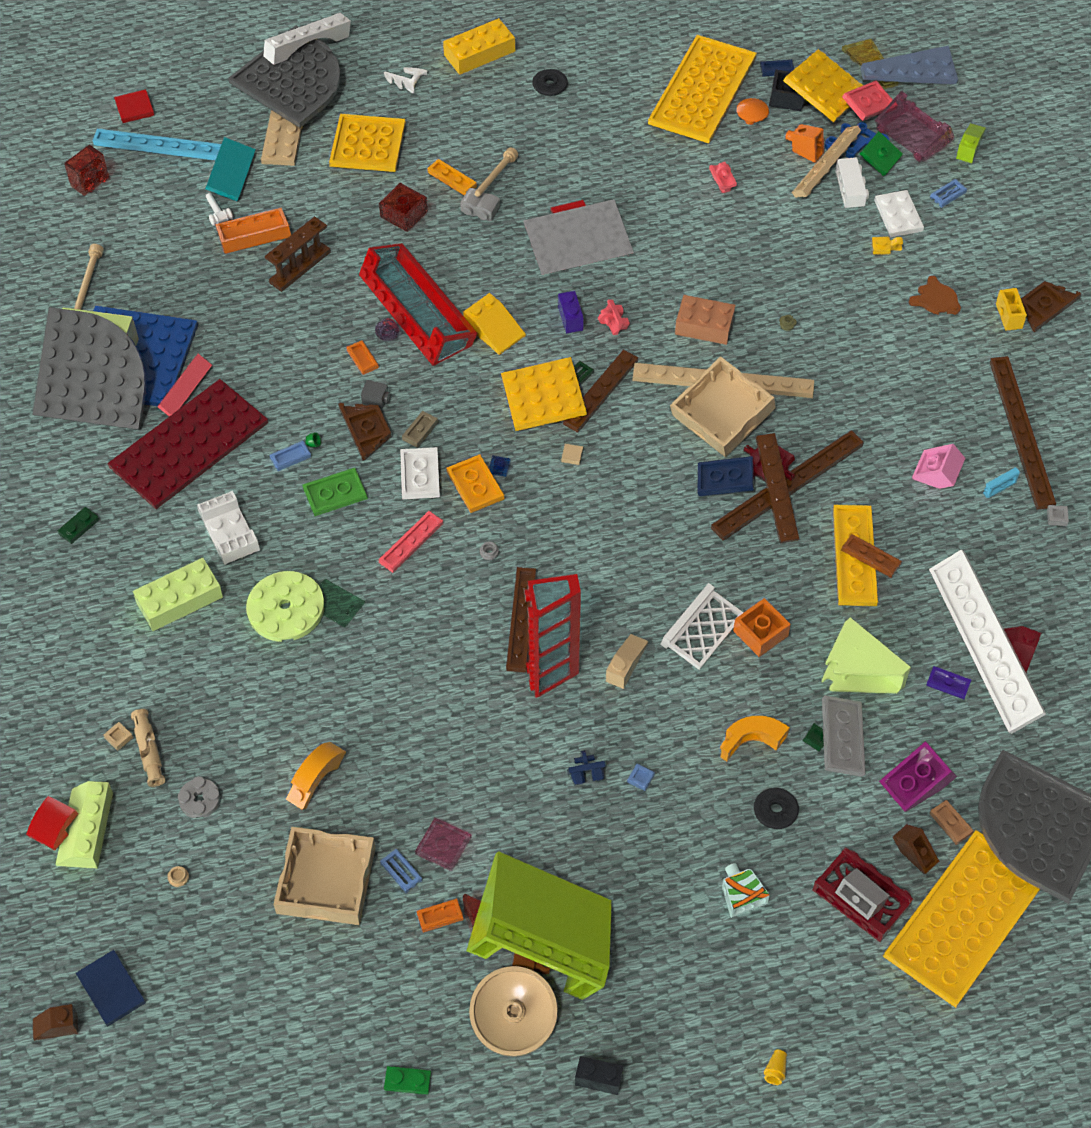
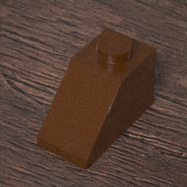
M906 824L893 836L900 852L923 874L929 872L940 862L923 829Z
M73 1004L50 1007L33 1018L34 1041L78 1034L77 1011Z

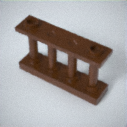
M314 216L265 255V259L276 267V274L269 279V283L283 292L331 253L330 248L320 241L319 234L327 228L324 222ZM313 239L314 243L307 247V243ZM301 249V254L295 258V253ZM288 259L289 263L283 267L282 263Z

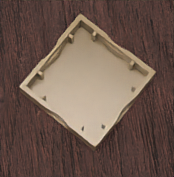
M721 356L702 374L695 384L688 387L670 405L672 415L725 458L776 408L775 398L755 382L744 377L737 368Z
M291 827L285 852V866L279 878L274 900L276 914L360 925L375 853L374 838L350 834H329L320 830Z

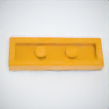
M437 159L427 168L430 175L464 196L469 188L475 189L477 187L476 181L440 159Z

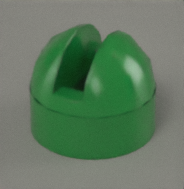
M317 432L308 434L305 441L306 445L311 448L319 447L321 445L320 435Z

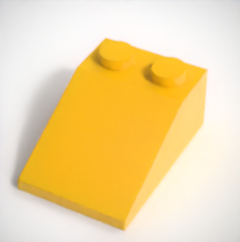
M490 293L463 311L464 318L475 329L477 336L499 355L526 336L504 305Z

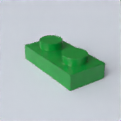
M387 1066L384 1090L428 1095L431 1071Z

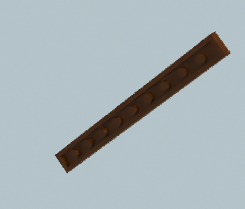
M1009 357L991 358L989 363L1036 510L1047 509L1048 505L1056 506V501Z
M851 430L791 470L790 472L795 474L794 478L789 480L785 477L789 496L863 446L864 442ZM767 487L711 524V529L722 541L771 509Z

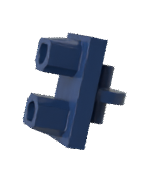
M585 750L580 751L581 757L574 758L575 764L582 763V765L568 767L567 774L568 776L571 775L575 786L585 783L583 774L585 772L591 771L593 782L603 780V769L606 766L605 761L588 764L589 761L595 760L594 754L587 756Z

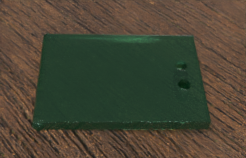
M324 579L319 585L324 597L323 616L345 628L365 604V601L327 579Z

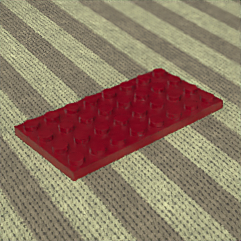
M219 379L107 464L112 471L157 510L269 422L263 414Z

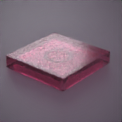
M434 818L416 848L415 854L449 871H453L472 836L470 833Z

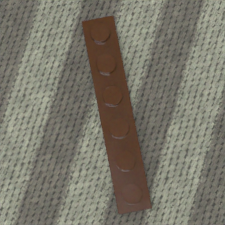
M623 349L583 396L587 415L563 420V425L579 432L634 367V363L638 362V357Z
M775 433L756 436V442L779 543L798 541L799 535Z
M517 567L506 671L526 673L529 647L527 607H530V602L525 601L524 589H528V581L535 580L536 568Z

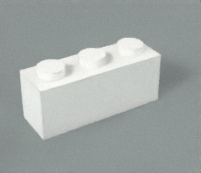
M857 157L837 159L835 172L845 208L865 206L866 199H869V191L865 189V177H862V166L858 163Z

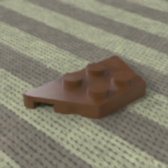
M1046 281L1038 285L1021 298L1027 314L1026 318L1032 330L1036 332L1080 299L1082 293L1076 291V294L1065 291V287L1056 286Z
M344 403L338 404L361 459L364 461L391 437L390 429L378 405L355 404V406H345Z

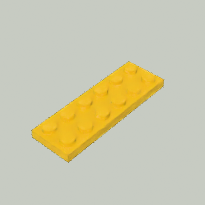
M833 505L838 605L877 606L876 569L841 551L842 546L851 534L874 546L872 508L866 505Z

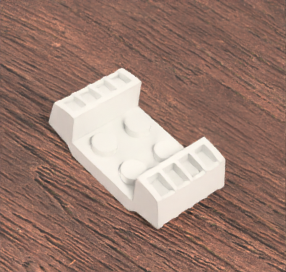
M233 491L197 504L200 516L224 565L260 551L253 530L249 529Z

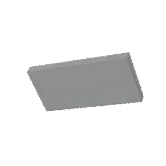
M824 695L822 698L825 770L863 777L865 775L862 702Z

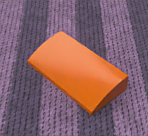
M282 208L215 224L225 254L285 239L291 235L289 224Z

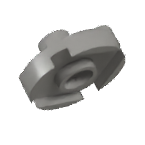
M195 777L187 782L178 794L181 810L191 818L210 816L217 810L220 803V794L217 786L212 781L202 777ZM203 795L204 800L195 802V796Z

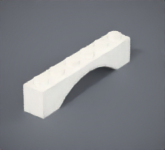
M337 13L268 38L264 44V57L274 65L287 60L293 52L311 40L330 38L337 42L348 38L351 21L342 13Z

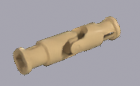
M138 709L131 713V719L135 724L134 732L143 768L148 776L147 784L150 787L160 786L165 783V776L161 772L162 764L153 728L148 721L149 713L146 709Z

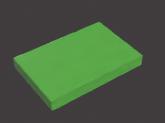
M355 468L302 484L314 517L368 499Z

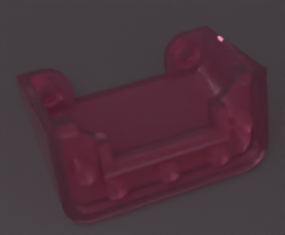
M900 91L874 120L877 125L876 129L880 133H886L913 153V157L917 161H926L952 142L955 138L952 128L945 122L942 124L940 121H935L916 107L913 101L907 100L908 95Z

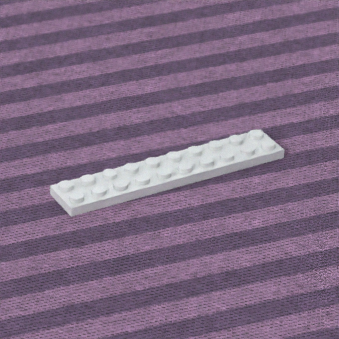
M961 549L930 568L932 577L1008 732L1012 734L1046 715L966 553Z

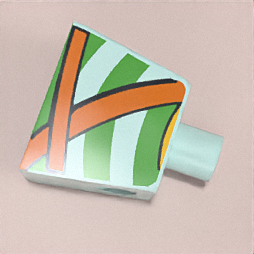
M736 863L730 864L725 868L728 877L723 879L722 889L731 918L768 904L770 895L751 869L740 872Z

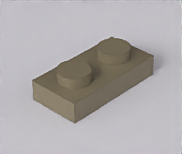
M422 411L402 435V440L418 448L437 425L438 418Z

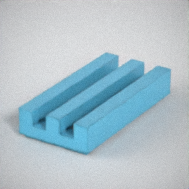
M1015 467L986 483L985 491L983 492L985 497L990 498L1015 484L1020 471Z

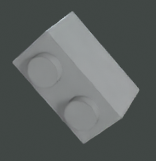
M857 868L843 878L835 891L838 896L867 920L882 909L890 896Z

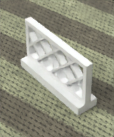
M709 583L666 633L660 644L666 649L668 647L699 670L734 628L735 620H727L725 612L732 611L737 617L743 614L741 610L714 591L715 587ZM714 598L720 603L721 608H711L710 601ZM722 612L723 620L713 621L712 613ZM708 613L710 621L700 622L699 614ZM711 625L712 634H702L701 626ZM714 625H724L725 632L716 633ZM697 626L699 635H689L688 628ZM713 638V647H704L703 639ZM690 639H700L701 647L691 648ZM678 640H686L687 648L681 649L675 643ZM692 652H702L703 659L700 663L693 658Z

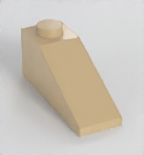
M630 634L606 670V682L624 689L648 645V641Z

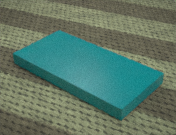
M224 137L205 189L238 201L256 149Z

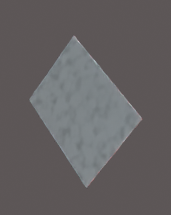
M614 199L523 220L542 275L634 253Z

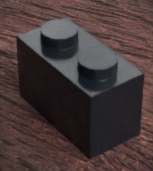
M580 1056L575 1075V1086L618 1095L624 1066Z

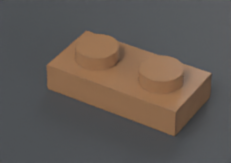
M947 800L930 811L933 819L956 845L973 834V829Z

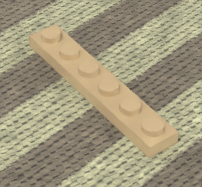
M859 126L847 127L792 191L795 198L807 197L813 187L820 183V179L830 171V167L837 162L840 155L847 151L848 146L857 139V135L861 132Z

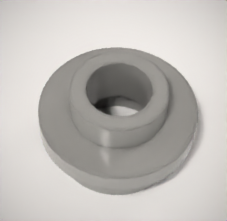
M485 542L480 547V555L485 560H493L499 554V549L493 542Z

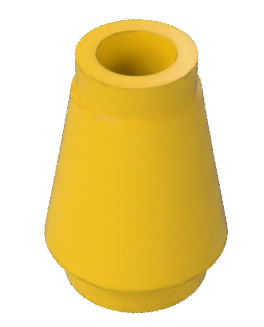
M782 1050L774 1051L764 1070V1079L768 1083L780 1085L785 1080L786 1052Z

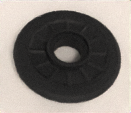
M545 69L539 71L533 77L532 85L540 94L553 96L562 93L566 89L568 80L565 74L559 70ZM547 81H553L554 83L548 84V83H546V82H547Z
M769 788L762 791L756 797L754 813L758 821L764 826L771 829H784L792 825L797 819L799 806L796 798L787 790ZM778 804L781 806L782 811L776 813L770 807Z

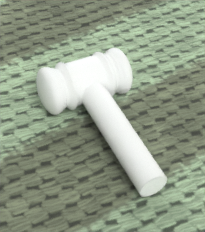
M211 193L206 195L209 204L215 212L213 215H209V220L213 226L233 219V213L229 208L221 211Z

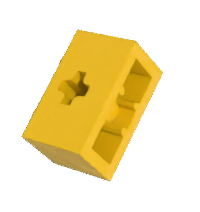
M1017 288L999 290L996 306L1005 331L1023 329L1027 314Z

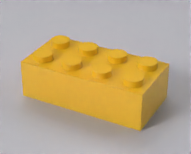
M498 18L444 40V56L460 75L515 52V37Z

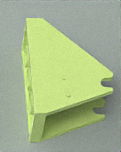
M849 618L844 623L827 658L826 665L828 667L822 682L827 679L832 680L833 683L830 685L829 690L835 692L897 694L905 687L911 667L852 618Z

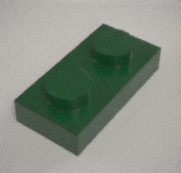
M84 507L57 530L58 534L70 544H73L99 521V517L87 507Z

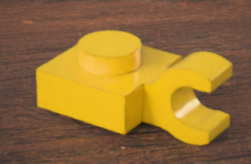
M872 237L873 254H890L891 250H902V237H896L893 240H890V237Z

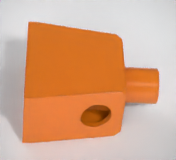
M801 124L795 131H787L785 139L792 142L793 152L814 163L824 154L822 128Z

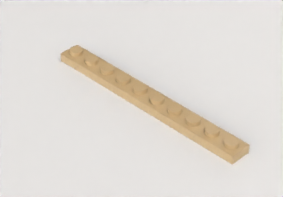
M634 363L633 381L692 386L700 379L706 369ZM741 373L769 394L813 398L814 380Z

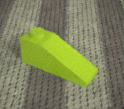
M969 124L959 144L956 159L969 163L973 162L985 133V127Z

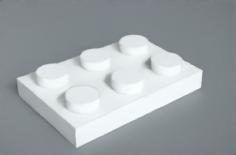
M907 190L875 196L874 201L890 237L923 231L924 226Z
M437 447L400 449L402 499L440 497Z

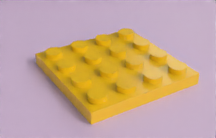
M819 49L783 80L832 122H835L850 108L842 98L844 93L863 86V84L859 83Z
M340 114L329 160L330 167L396 172L406 125L405 119Z
M571 357L501 373L515 431L587 415Z

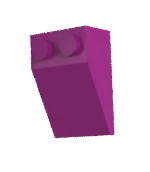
M925 741L879 782L904 812H907L941 791L957 776Z

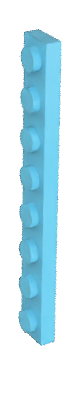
M97 129L92 140L96 146L216 160L221 144L105 129Z

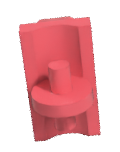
M726 162L709 166V170L722 193L730 192L731 187L737 185L731 173V168Z
M608 300V305L600 311L601 314L598 316V320L601 324L609 326L613 335H618L620 330L628 328L630 322L628 318H621L623 314L622 305H615L613 300Z

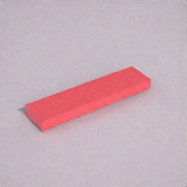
M197 354L157 407L168 416L179 410L212 364L200 354Z
M428 511L379 559V563L394 573L443 525V520Z

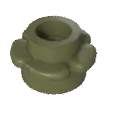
M785 315L779 319L780 327L785 331L792 330L794 325L797 324L796 319L791 315Z

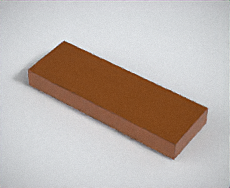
M853 534L850 535L841 551L890 578L893 577L902 563L901 560Z

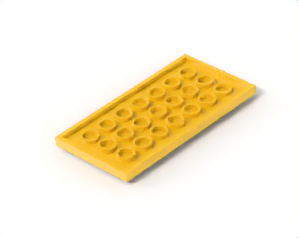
M696 35L650 115L648 124L710 143L754 63L757 53Z
M975 830L885 951L883 957L956 1008L1040 889L1011 872L993 853L984 835Z

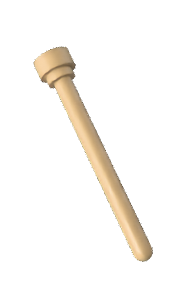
M510 147L504 152L503 160L475 191V196H481L506 165L518 158L516 149Z
M98 244L90 245L88 251L90 260L74 309H82L96 261L102 257L104 249Z

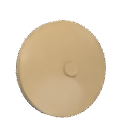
M519 966L497 969L482 979L472 995L469 1009L472 1028L482 1044L497 1054L511 1057L527 1055L539 1049L551 1036L556 1025L558 1012L556 998L548 982L538 973Z

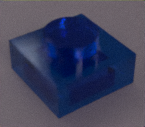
M492 455L489 466L491 474L507 477L511 459Z

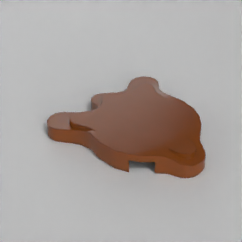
M929 276L927 284L919 286L918 293L921 295L909 298V305L923 307L937 315L940 312L956 315L961 310L956 292L949 286L940 283L936 276Z

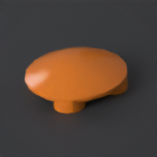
M748 98L739 102L736 112L747 124L752 125L755 122L768 118L769 108L762 100Z

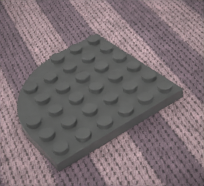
M295 25V26H294L293 28H291L289 31L298 28V26ZM314 39L299 47L287 60L274 65L264 57L263 50L231 75L228 80L230 84L301 128L334 98L340 84V69L338 60L333 55L332 50L320 39Z
M49 307L32 415L140 430L147 384L142 357L133 340L119 326L102 316L88 312Z
M1002 749L983 785L979 797L978 814L983 835L993 853L1011 872L1033 886L1069 904L1091 860V794Z

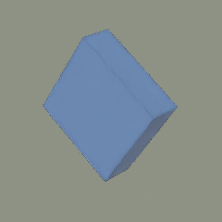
M636 764L627 779V783L646 791L655 776V772Z

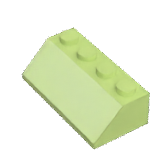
M87 781L72 789L68 806L75 809L78 816L65 829L68 836L59 846L56 866L98 868L113 796L109 782Z

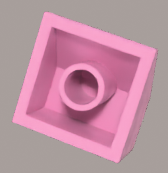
M954 444L924 450L912 478L939 489L954 486L965 457Z

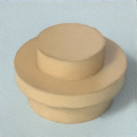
M173 867L168 873V881L174 887L184 886L189 880V873L184 867Z

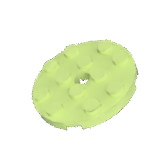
M294 571L278 572L265 577L252 589L246 604L247 616L253 629L264 638L278 642L287 639L296 640L309 634L321 621L324 613V597L319 585L311 577ZM281 604H291L290 607L287 609L280 608Z

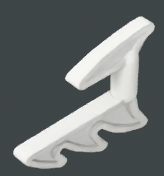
M404 67L403 69L405 73L413 75L411 79L384 72V76L390 84L394 80L398 88L403 89V84L411 93H415L414 86L422 75H427V70Z

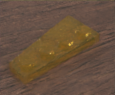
M872 39L842 46V51L845 54L847 53L853 62H857L860 66L862 63L884 59ZM877 81L883 89L898 86L899 83L894 81Z

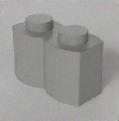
M469 188L460 202L461 211L466 215L477 216L481 220L492 221L500 208V199L488 193H482L481 196L477 197L475 196L477 189Z

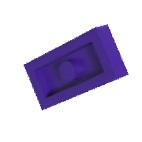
M933 666L926 686L965 699L971 679Z

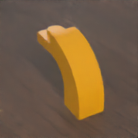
M767 716L742 718L726 730L725 740L720 746V758L727 762L740 745L752 740L764 742L777 751L788 737L790 727L779 720Z
M331 742L323 743L313 750L295 773L291 781L293 786L286 800L302 810L306 809L319 782L327 773L339 768L346 751Z

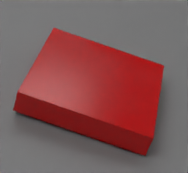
M146 89L114 97L122 123L154 116Z

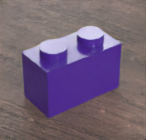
M576 292L559 293L558 309L566 334L583 331V314Z

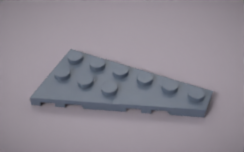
M949 45L862 63L860 68L863 80L956 84L958 81Z

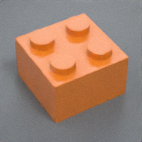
M763 598L735 619L733 631L760 657L788 637L791 624Z

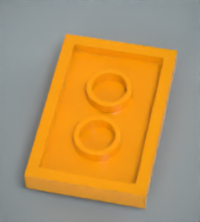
M480 454L446 468L450 479L470 513L504 500L503 492Z

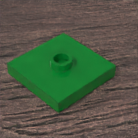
M878 131L859 154L882 176H885L903 153Z

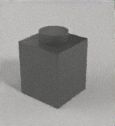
M367 380L361 392L362 404L378 405L380 409H383L385 403H388L390 400L388 385Z

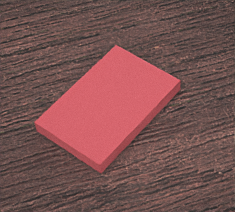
M877 81L853 89L842 96L862 121L893 109L896 106L894 100Z

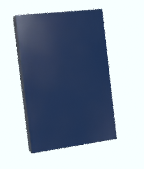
M753 456L698 462V496L754 490Z
M114 950L76 972L77 977L107 1027L146 1003Z

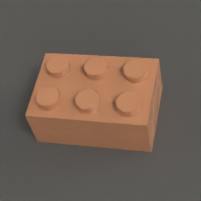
M683 295L676 319L675 335L727 345L736 305Z

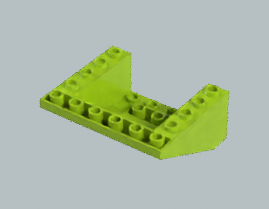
M498 851L492 863L466 951L484 959H487L501 948L519 954L568 975L563 992L583 1000L605 986L610 965L612 900Z

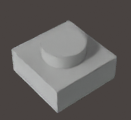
M1048 505V525L1067 526L1069 522L1068 507Z

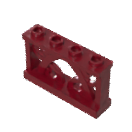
M846 847L825 872L818 877L812 889L880 943L913 902V898L908 891L900 889L891 878L880 874L872 864L866 863L855 851L849 850ZM847 863L854 870L857 868L890 895L889 898L892 897L899 902V908L896 910L884 908V905L888 907L894 905V903L889 902L887 899L882 909L867 920L835 893L843 878H845L840 872V866ZM846 867L845 874L847 876L851 872ZM835 872L838 880L829 884L827 880ZM883 913L892 916L885 926L880 923Z

